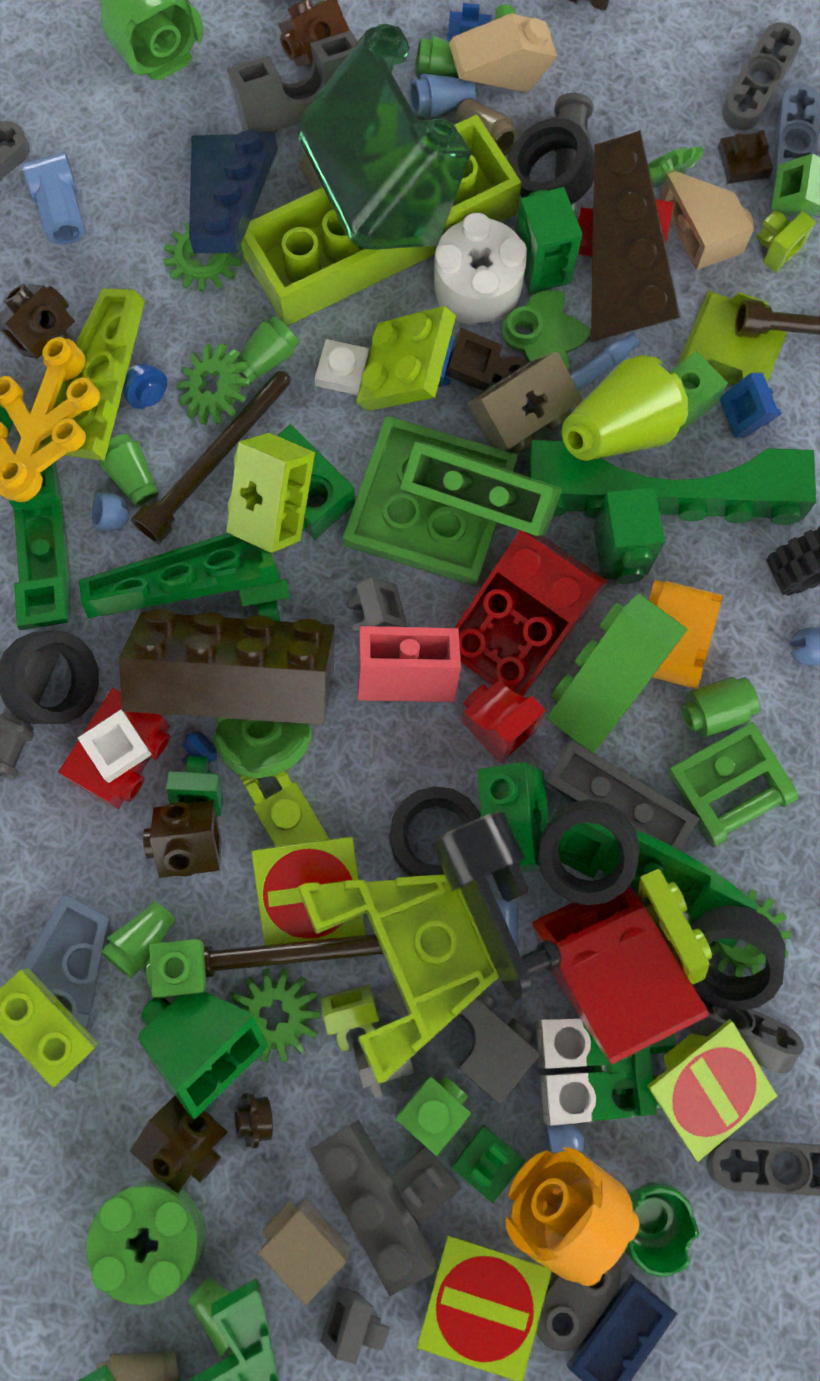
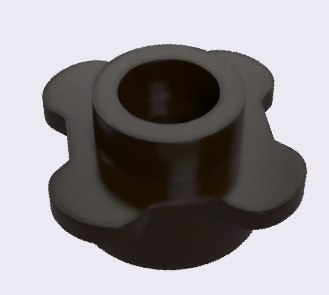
M243 1093L242 1105L235 1106L234 1123L238 1139L245 1138L246 1147L256 1149L260 1141L272 1139V1111L267 1096L255 1098L254 1094Z

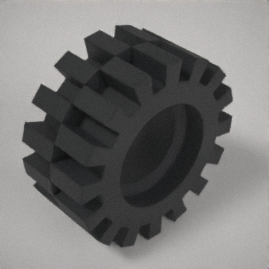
M820 526L817 530L812 531L811 529L804 532V535L799 538H792L788 541L787 545L779 546L775 549L776 552L768 555L766 562L782 595L791 596L794 593L799 594L808 588L812 589L819 586Z

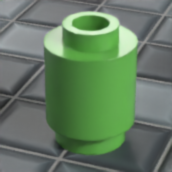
M729 677L687 692L686 703L682 704L681 710L689 730L692 732L697 730L702 737L706 738L748 723L751 716L759 713L760 704L755 688L746 677L740 679Z

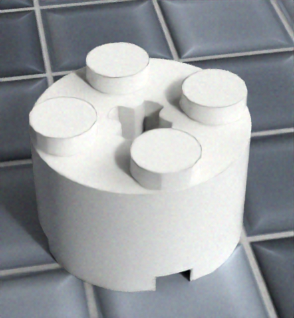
M482 213L469 214L464 221L449 228L439 240L435 252L434 289L439 306H446L456 315V321L466 325H476V323L490 321L495 323L503 320L507 314L515 309L520 300L526 267L527 248L525 243L511 228L501 222L489 219Z

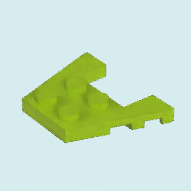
M445 875L397 877L396 880L365 882V880L345 881V883L319 885V882L305 883L298 888L316 934L361 915H368L407 1008L408 1016L358 1038L377 1085L391 1077L499 977L461 889L452 891Z

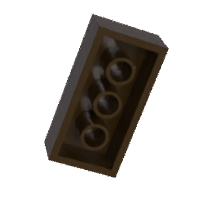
M167 609L141 612L119 656L122 711L324 725L334 672L335 625L322 624L315 619H301L296 622L273 621L270 617L261 615L243 619L228 618L215 612H204L198 615L175 614Z

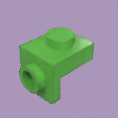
M192 939L149 944L150 958L147 959L146 978L152 992V998L173 999L178 998L180 995L203 993L206 990L204 944L201 940Z

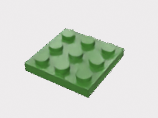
M386 416L342 538L343 546L477 587L498 522L400 489L415 441L429 443L512 472L515 471L519 455Z

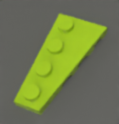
M102 288L75 343L84 353L86 363L78 376L62 382L53 409L68 399L66 392L69 385L74 380L82 377L88 378L100 391V399L95 407L88 411H82L73 418L85 431L86 439L78 450L68 452L64 456L105 461L145 305V300L136 290ZM51 435L41 441L38 451L53 441Z

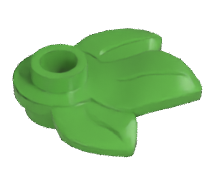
M549 290L534 294L526 306L518 307L507 314L502 322L501 335L507 346L513 350L524 352L529 362L540 355L558 351L567 370H569L567 353L582 346L590 337L591 329L579 320L562 313L565 306L564 292ZM526 327L531 331V334L523 335L516 332V329Z

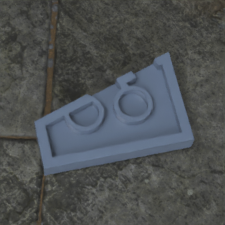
M63 893L20 969L29 968L88 1030L102 960L101 951L104 949L110 917ZM0 1033V1044L18 1052ZM81 1062L65 1078L76 1083Z

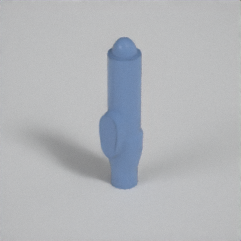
M630 333L625 338L606 347L602 353L570 376L578 391L621 363L632 350L640 345L638 337L634 333Z

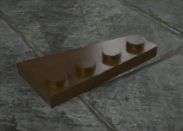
M641 130L594 144L591 342L681 318Z

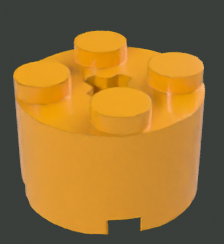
M654 580L649 601L688 630L652 678L698 689L723 594L666 580L665 582Z
M562 1147L565 1151L556 1153L545 1150L527 1161L511 1184L508 1198L513 1201L511 1218L505 1215L508 1235L518 1249L563 1279L579 1282L584 1286L594 1285L619 1260L628 1242L635 1238L639 1229V1218L633 1212L632 1202L625 1187L584 1154L574 1148Z

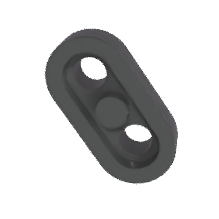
M617 1262L603 1274L601 1282L594 1286H584L579 1282L568 1281L557 1274L547 1287L536 1330L539 1339L545 1346L555 1351L566 1352L573 1350L583 1342L619 1288L621 1275ZM564 1312L571 1316V1324L567 1330L559 1332L552 1328V1320L556 1314Z

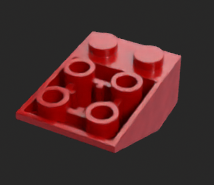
M520 530L454 627L458 628L461 663L490 684L494 685L500 679L508 688L524 697L586 615L609 581L543 535L536 536Z
M629 886L624 893L607 903L589 906L572 902L531 922L538 943L549 940L559 947L562 954L561 965L550 972L611 1065L709 1016L705 1005L646 907Z

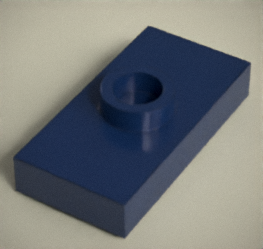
M630 1274L566 1366L581 1381H631L678 1313Z

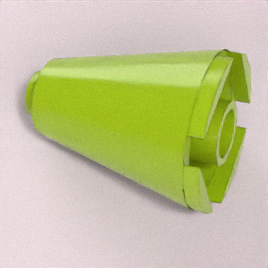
M638 355L624 360L565 419L562 426V437L566 448L573 456L580 460H593L658 448L668 444L678 436L677 433L680 427L685 425L688 417V397L681 379L675 372L669 374L659 365L663 361L656 357Z

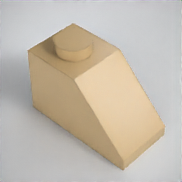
M513 13L454 36L449 42L459 79L521 92L531 91L558 57L546 21Z
M677 171L668 173L660 200L674 202L671 222L695 269L699 270L744 253L754 231L753 219L748 209L742 207L735 192Z

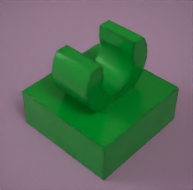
M282 579L280 580L281 582L240 589L242 607L257 604L259 615L270 617L273 621H281L277 600L291 597L288 580Z
M188 756L186 772L169 771L166 785L169 804L214 800L216 814L221 816L223 794L219 774H211V770H207L208 757Z
M483 1124L451 1168L494 1204L526 1160Z

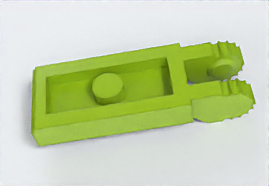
M286 771L272 776L277 779L282 790L265 799L259 789L260 784L256 778L239 775L256 804L253 806L255 812L276 847L329 839L296 782L292 784Z

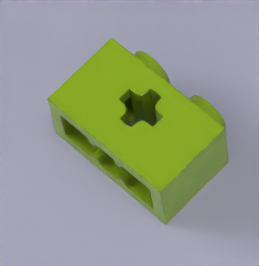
M271 433L239 441L234 456L235 470L232 492L228 501L229 514L226 532L270 553L301 541L315 452Z
M29 968L20 969L0 988V1033L52 1088L63 1080L100 1044Z

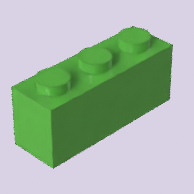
M416 441L400 487L402 490L536 536L547 534L562 491L560 487L429 443Z
M639 593L625 607L619 602L612 607L599 626L606 631L599 643L594 639L588 642L574 662L581 667L575 678L567 674L550 696L557 703L547 716V719L593 754L612 732L688 630Z

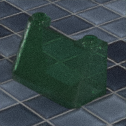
M379 24L377 27H371L365 31L304 111L299 125L298 137L345 234L353 243L365 249L373 250L438 246L470 159L471 151L456 127L449 121L444 119H433L431 121L417 120L392 74L394 65L402 64L406 61L410 46L400 26Z

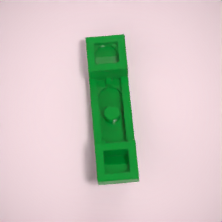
M55 462L40 472L42 475V486L32 499L25 502L8 500L14 510L19 583H14L16 621L20 631L69 623L71 598L70 564L61 489Z
M587 822L577 824L564 833L559 842L558 854L561 863L594 879L598 870L607 874H611L619 863L620 849L618 841L611 831L599 824ZM636 830L640 850L636 874L630 885L638 889L641 876L660 869L667 884L674 882L680 889L687 906L685 913L688 914L687 921L690 927L697 918L708 910L719 907H746L757 912L758 905L717 872L673 846ZM728 938L717 940L731 948H734L738 942L736 939Z

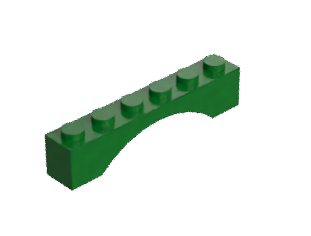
M532 440L528 454L527 477L562 488L553 517L561 516L566 511L585 512V515L588 517L597 518L606 492L649 487L656 488L660 514L678 515L680 520L689 522L700 521L707 516H724L725 520L731 523H745L753 518H772V522L775 524L789 525L804 519L816 504L814 450L767 448L750 461L727 472L704 478L679 480L647 477L621 469L602 458L580 460L568 451L564 441Z

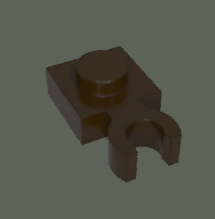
M460 328L452 345L445 376L485 391L491 385V382L497 383L509 376V372H515L528 362L520 357L502 358L499 356L502 344Z

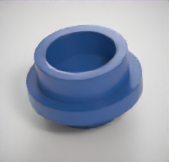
M148 364L135 365L127 371L123 387L124 397L132 407L137 409L153 406L162 399L167 388V378L157 367Z

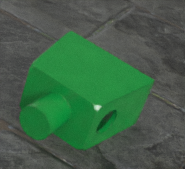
M205 991L197 994L180 995L172 1003L166 999L153 998L142 1011L141 1018L147 1026L139 1033L138 1041L156 1070L193 1119H196L269 1047L251 1013Z

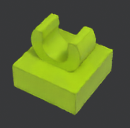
M774 210L763 221L762 225L765 227L756 236L763 246L769 248L763 263L776 273L805 245L816 221L802 211L789 223L784 214Z
M370 984L321 997L323 1019L328 1036L336 1034L337 1043L341 1050H349L347 1032L350 1029L360 1027L365 1030L366 1034L375 1030L374 1023L378 1022L379 1018Z

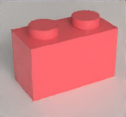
M360 626L357 656L358 700L455 702L461 671L458 628Z

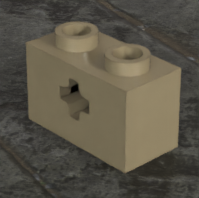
M558 351L540 355L466 403L490 446L501 450L510 449L511 453H515L529 446L532 440H536L533 433L547 425L548 429H552L563 424L565 419L571 414L570 409L583 402V398ZM527 398H529L532 404L526 408L527 414H525L522 407L528 403Z
M307 1198L298 1207L289 1201L261 1232L267 1238V1241L258 1254L305 1306L348 1260L351 1245Z

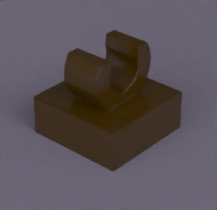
M764 130L744 135L738 133L735 136L720 139L718 151L728 184L770 177L773 166Z

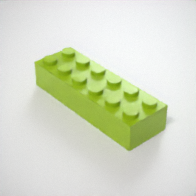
M476 114L251 220L242 241L243 255L280 320L286 326H289L435 255L436 247L443 234L455 224L464 221L469 214L482 213L489 219L503 222L516 216L522 182Z

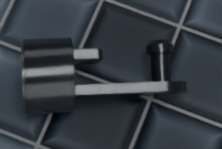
M494 812L443 834L432 843V846L451 890L461 889L503 986L514 999L520 1000L531 993L530 976L545 969L552 971L559 968L562 954L559 947L549 940L537 944V949L522 956L517 949L486 877L493 876L502 898L507 902L527 894L529 885L518 863L524 860L525 857L505 813Z

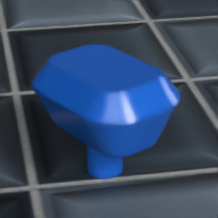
M188 732L182 744L183 748L188 752L182 759L184 765L187 763L188 756L208 757V764L217 760V750L201 732Z

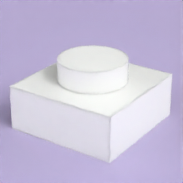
M326 339L314 378L315 386L358 395L361 377L365 370L370 348Z
M119 710L78 737V740L102 777L108 783L152 755L122 710Z

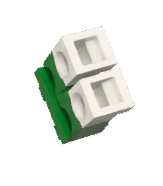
M581 1018L535 1020L537 1051L541 1054L538 1057L539 1068L550 1069L592 1066L593 1072L539 1075L544 1124L555 1126L657 1115L656 1109L661 1107L647 1087V1085L660 1076L653 1075L651 1054L668 1053L676 1046L675 1033L611 1065Z

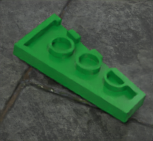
M226 533L80 579L79 588L81 603L87 618H93L281 581L270 552L230 533Z

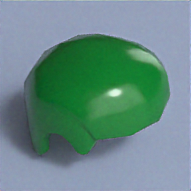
M656 1182L646 1183L629 1193L633 1212L639 1218V1229L635 1238L628 1242L624 1252L646 1274L667 1278L684 1271L690 1265L689 1248L692 1242L699 1237V1229L693 1216L690 1201L678 1189L671 1185Z

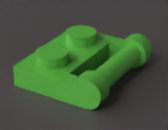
M754 722L683 760L667 771L668 776L691 813L700 818L698 827L712 848L727 841V834L776 806L786 807L798 800L796 788ZM760 775L764 776L769 788L722 815L716 816L710 806L711 803Z

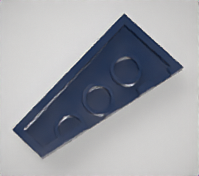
M246 130L238 134L192 135L189 239L193 253L239 252L278 150L275 133H259L255 130Z

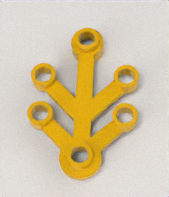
M56 337L48 341L44 346L42 354L47 370L31 413L22 398L23 389L10 376L0 377V406L7 410L21 436L15 454L6 440L9 433L8 428L0 421V495L7 500L25 502L32 499L42 486V475L40 472L66 453L78 450L85 442L86 433L73 418L82 411H88L97 405L100 399V391L88 378L82 377L74 380L66 392L68 399L53 409L62 382L78 376L86 363L84 353L70 339ZM51 435L53 441L38 451L41 441Z

